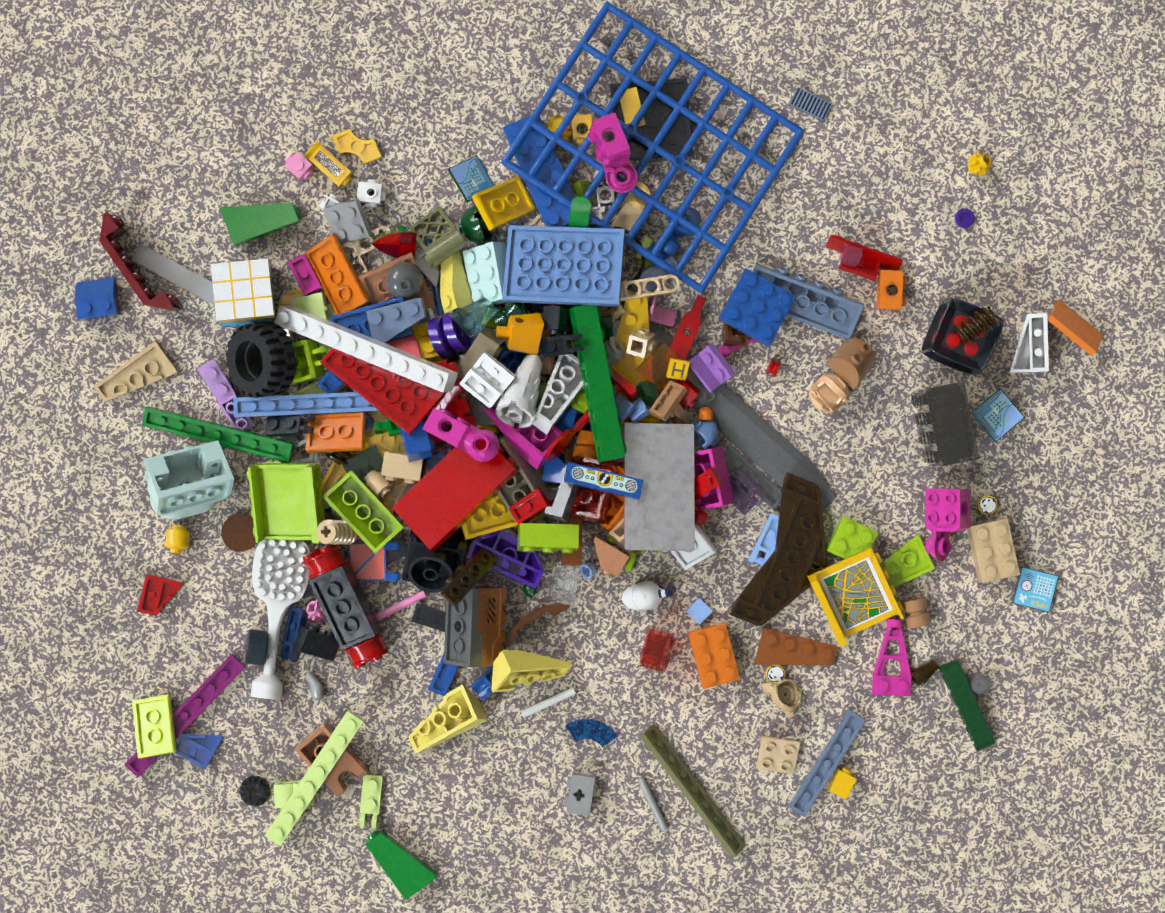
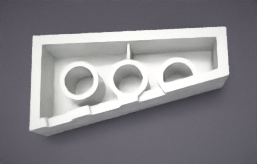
M573 354L558 356L536 410L533 425L546 435L583 388L579 360Z

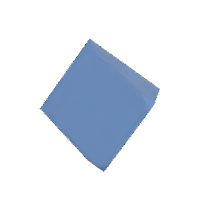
M641 397L632 403L635 406V410L629 417L634 423H639L650 414L649 407Z

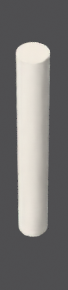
M572 687L522 710L521 713L525 718L575 695L576 692Z

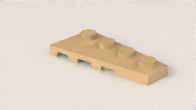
M155 341L93 387L102 400L108 402L179 372Z

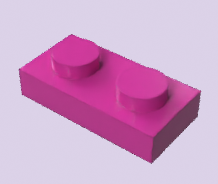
M305 254L287 262L304 296L311 295L322 289Z

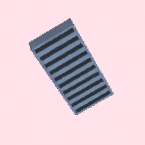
M798 87L789 105L823 122L832 103Z

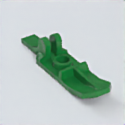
M578 195L572 199L568 227L588 228L592 205L588 197Z

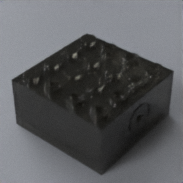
M965 382L913 391L914 395H911V402L913 407L916 406L917 410L915 422L916 425H920L921 433H918L920 444L924 446V451L922 452L923 462L927 463V466L941 467L979 459Z

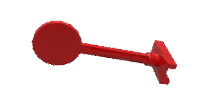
M611 367V384L614 385L616 391L614 397L621 392L633 402L637 398V394H635L637 389ZM588 411L575 423L572 429L564 431L555 439L545 454L547 461L550 462L556 459L570 444L574 434L590 421Z

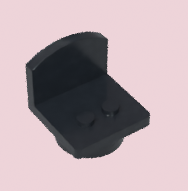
M462 526L435 551L430 550L411 529L402 579L412 582L414 586L426 592H442L447 585L445 581L452 574L455 576L457 574L455 570L464 563L469 539L465 540Z

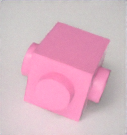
M298 152L295 155L292 153L285 161L287 163L285 167L301 181L307 180L313 173L312 169L314 166Z

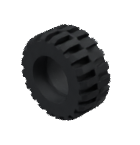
M272 322L245 324L237 328L236 332L230 337L231 340L228 341L226 367L229 368V377L233 379L232 383L234 386L239 387L238 390L249 397L258 398L281 394L288 389L289 384L294 380L293 375L296 374L297 370L295 367L297 363V357H295L296 349L292 345L291 337L287 336L288 333L279 325ZM260 352L263 359V368L260 363Z

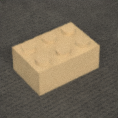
M999 518L970 525L967 533L978 582L986 583L1020 575L1008 518Z

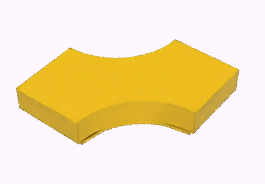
M350 129L332 136L339 154L351 153L357 155L364 165L382 158L375 139H359L353 135Z

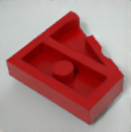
M146 574L137 612L157 616L183 586V582Z

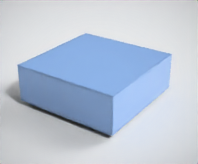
M700 598L686 610L699 625L713 612Z

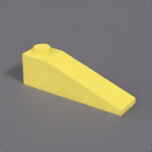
M457 251L441 263L440 298L444 314L457 310L464 315L474 309L460 251Z
M503 650L493 662L492 691H511L515 689L516 685L523 683L526 687L538 679L544 682L563 677L573 665L571 662L525 651Z
M461 685L448 692L443 697V701L433 708L432 713L426 720H423L408 737L415 754H418L462 734L488 719L479 700L465 685Z

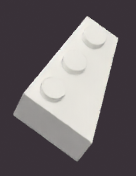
M1047 313L1026 315L1009 373L1049 371Z

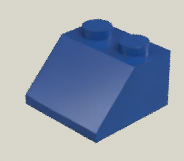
M115 277L76 283L75 305L78 320L85 321L121 315Z

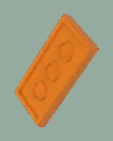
M331 234L304 253L336 315L359 309L370 302L336 234Z

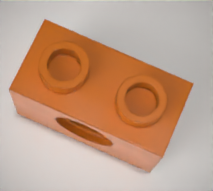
M878 271L876 310L899 311L902 310V306H905L906 297L903 295V287H906V276H903L904 271ZM889 285L896 288L894 296L889 295L887 292Z

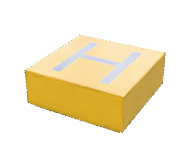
M670 358L666 377L686 381L690 362Z

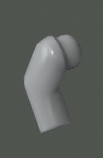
M309 672L305 675V679L310 684L311 696L314 700H321L324 697L323 685L313 672Z

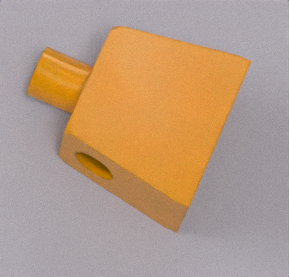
M541 314L511 315L507 326L496 327V337L505 338L507 348L510 350L537 355L544 327Z

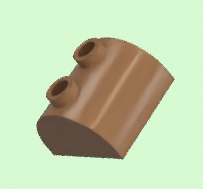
M850 338L839 346L826 364L852 389H855L874 366L876 357L868 343L858 338Z

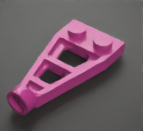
M887 619L886 631L872 674V695L911 696V675L902 632L903 619ZM890 640L898 641V655L887 654V646ZM896 659L899 662L901 672L898 676H889L883 673L887 660Z

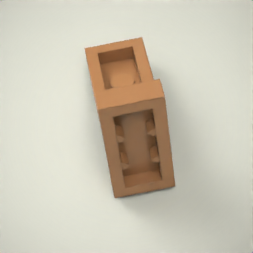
M670 380L650 408V414L664 421H667L670 417L673 424H692V421L679 404L687 392L685 386Z

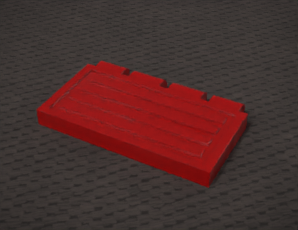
M448 359L435 362V364L455 371L458 375L460 374L456 361L449 362ZM457 378L453 390L447 392L434 409L439 411L440 408H443L455 415V420L457 417H460L477 427L474 415L467 416L466 414L471 412L472 409L468 397L460 396L466 393V391L459 384L462 379ZM432 435L435 444L443 442L440 438Z

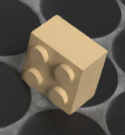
M384 452L381 475L385 476V480L398 481V478L405 479L404 483L417 484V481H420L423 477L425 459L408 462L407 455Z

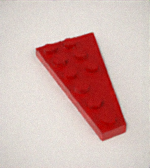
M332 348L320 361L325 368L408 435L412 434L447 393L430 388L335 348Z

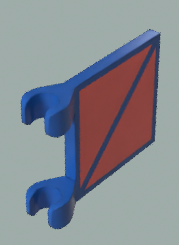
M354 542L348 545V561L358 581H398L401 579L399 572L387 573V550H399L400 542H388L376 554L365 542Z

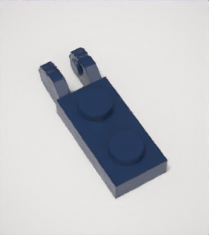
M290 606L280 655L283 660L289 659L293 663L299 660L301 652L295 649L293 645L300 626L306 625L308 613L304 609Z

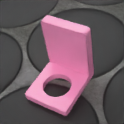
M654 296L649 321L673 327L677 311L656 306L657 296Z

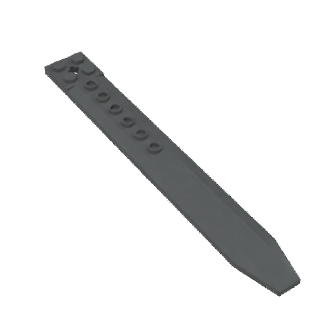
M621 301L620 303L624 308L625 301ZM621 317L613 321L614 337L617 335ZM649 321L650 332L655 334L654 341H656L655 349L651 352L653 372L666 384L670 380L676 383L678 379L666 377L668 365L666 364L665 356L673 338L655 322ZM689 352L685 359L687 361L693 358V356ZM689 366L686 378L700 390V393L695 398L697 402L692 407L697 412L702 407L711 408L713 411V421L717 424L718 430L781 487H783V480L787 472L817 484L820 488L822 511H824L836 496L816 466L724 383L712 392H709Z

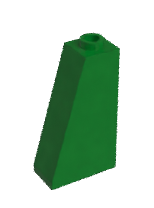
M293 203L220 208L232 243L235 246L301 223L299 218L302 217L299 207H295Z
M375 830L367 836L368 840L365 845L405 900L437 878L438 873L385 831L377 832Z

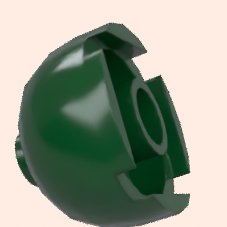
M474 205L467 208L462 214L461 223H459L461 234H464L469 241L474 243L491 241L493 233H490L477 206Z

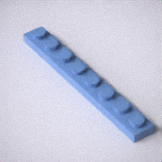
M356 392L233 398L234 417L379 411Z

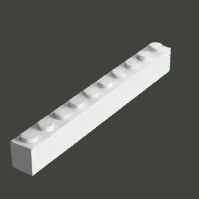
M292 305L279 306L275 324L440 392H451L453 390L458 375L455 371Z

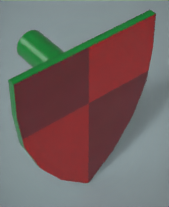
M400 226L398 231L379 236L371 244L389 256L399 258L412 252L415 258L417 231H406V227Z

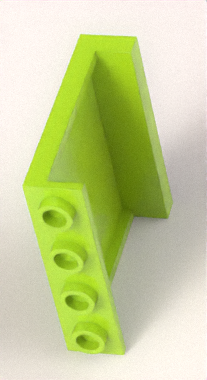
M256 463L248 467L247 479L250 485L249 497L252 503L251 516L254 522L253 535L255 536L256 543L262 540H312V543H320L316 532L319 524L325 520L320 463Z

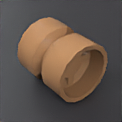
M917 597L901 602L904 608L903 612L907 613L905 617L907 628H917L932 623L930 613L926 612L928 608L926 597Z

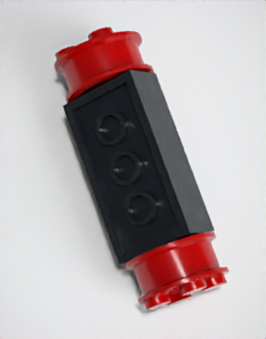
M328 544L324 548L314 550L304 556L302 564H306L311 574L309 576V583L341 650L348 652L352 660L351 667L355 666V669H359L370 660L375 662L383 658V655L388 653L390 647L385 645L381 637L383 632L348 559H344L339 549L341 545Z

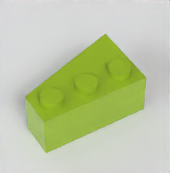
M520 523L518 527L517 551H543V553L562 551V553L570 554L579 548V525Z

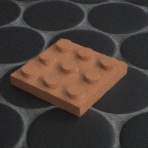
M412 252L359 275V279L372 305L395 299L386 287L387 272L394 264L401 261L418 266ZM424 280L422 291L416 298H423L426 310L435 306V302Z

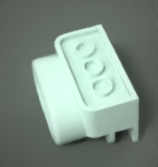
M218 440L194 447L188 446L178 451H168L165 454L143 460L146 467L145 479L148 484L147 490L150 495L151 506L157 515L163 518L177 520L207 512L214 507L217 501L224 500L231 495L234 477Z

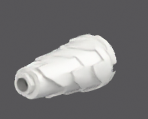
M529 354L524 357L521 365L518 366L515 372L516 377L500 398L496 408V415L502 422L514 427L515 423H520L518 428H525L533 424L537 410L538 388L541 380L542 362L539 355Z

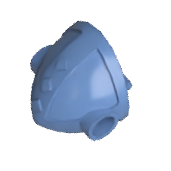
M695 420L693 423L694 445L704 449L714 448L720 441L715 421Z

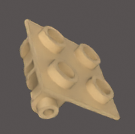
M767 735L761 736L756 769L794 774L800 742L795 739H784V737L779 739L778 736L776 738Z

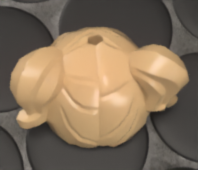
M783 679L776 684L771 681L762 685L763 692L771 695L772 701L779 709L783 710L788 718L794 717L796 713L795 708L799 705L802 698L797 684L790 679Z

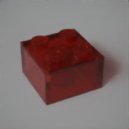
M648 626L639 659L641 667L660 672L663 671V668L667 669L670 659L669 655H667L668 649L672 650L675 641L671 631Z

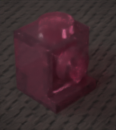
M845 242L838 261L852 267H857L862 258L863 248Z

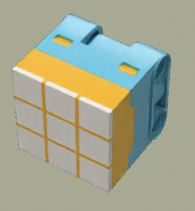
M268 258L211 264L216 321L221 327H238L245 324L267 321L275 322L277 315L274 303L273 277Z

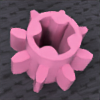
M317 598L316 601H311L306 608L309 614L307 618L317 623H320L321 620H326Z

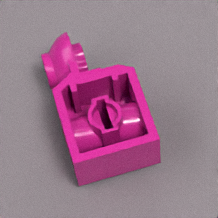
M616 113L593 120L588 137L590 142L595 144L597 149L595 154L598 161H602L606 172V182L615 192H629L636 185L638 177L635 168L630 164V147ZM616 175H623L626 181L619 182Z
M433 408L423 430L470 454L476 461L486 462L496 456L499 450V440L493 432L486 429L481 430L460 417H457L455 420V415L443 408H440L439 411ZM485 440L486 447L483 450H479V442Z
M925 488V527L931 531V537L927 538L925 543V550L935 560L944 562L951 548L949 532L966 531L970 528L971 489Z

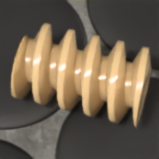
M324 520L319 524L316 532L317 538L322 544L350 545L357 538L355 531L342 520Z

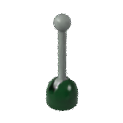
M496 570L493 573L497 578L501 577L522 587L524 594L527 597L533 598L537 589L522 584Z

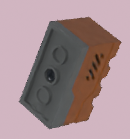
M474 585L455 607L446 600L444 664L469 668L493 666V662L499 656V653L503 651L501 645L505 641L502 623L506 621L503 604L507 602V588Z

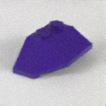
M503 530L474 539L466 556L472 559L484 547L496 559L495 563L490 567L491 569L537 589L544 574L538 552L517 551L518 537Z

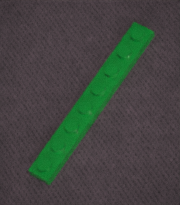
M146 406L144 410L142 426L208 443L218 440L220 446L288 463L291 461L294 447L293 442Z

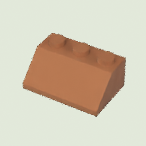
M594 535L593 540L602 572L611 578L613 575L618 577L629 559V555Z

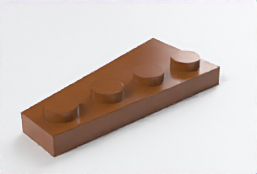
M763 627L754 665H833L838 647Z

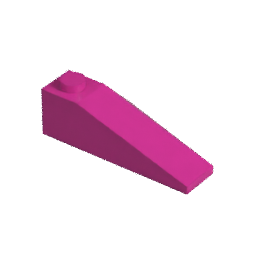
M486 406L484 411L507 437L522 458L536 470L539 469L547 461L545 454L548 448L563 432L555 425L547 435L533 424L529 427L518 428L520 423H515L513 427L502 422L497 417V407L488 408Z

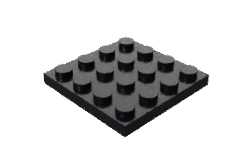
M687 78L669 79L660 91L679 102L687 89ZM658 80L646 82H648L652 86H655ZM631 82L627 89L637 87L642 106L649 92ZM621 83L610 84L611 99ZM656 97L644 115L646 125L637 127L636 131L653 141L672 113L673 108ZM619 100L612 113H616L617 118L625 123ZM688 100V102H687L686 105H685V107L688 108V109H689V100ZM680 113L659 146L675 156L679 155L691 136L690 119ZM633 137L629 138L628 145L631 152L629 161L641 160L648 147ZM693 148L687 156H693ZM655 152L651 159L664 157Z

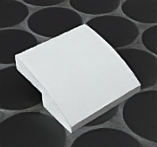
M485 351L459 384L488 408H491L516 375Z

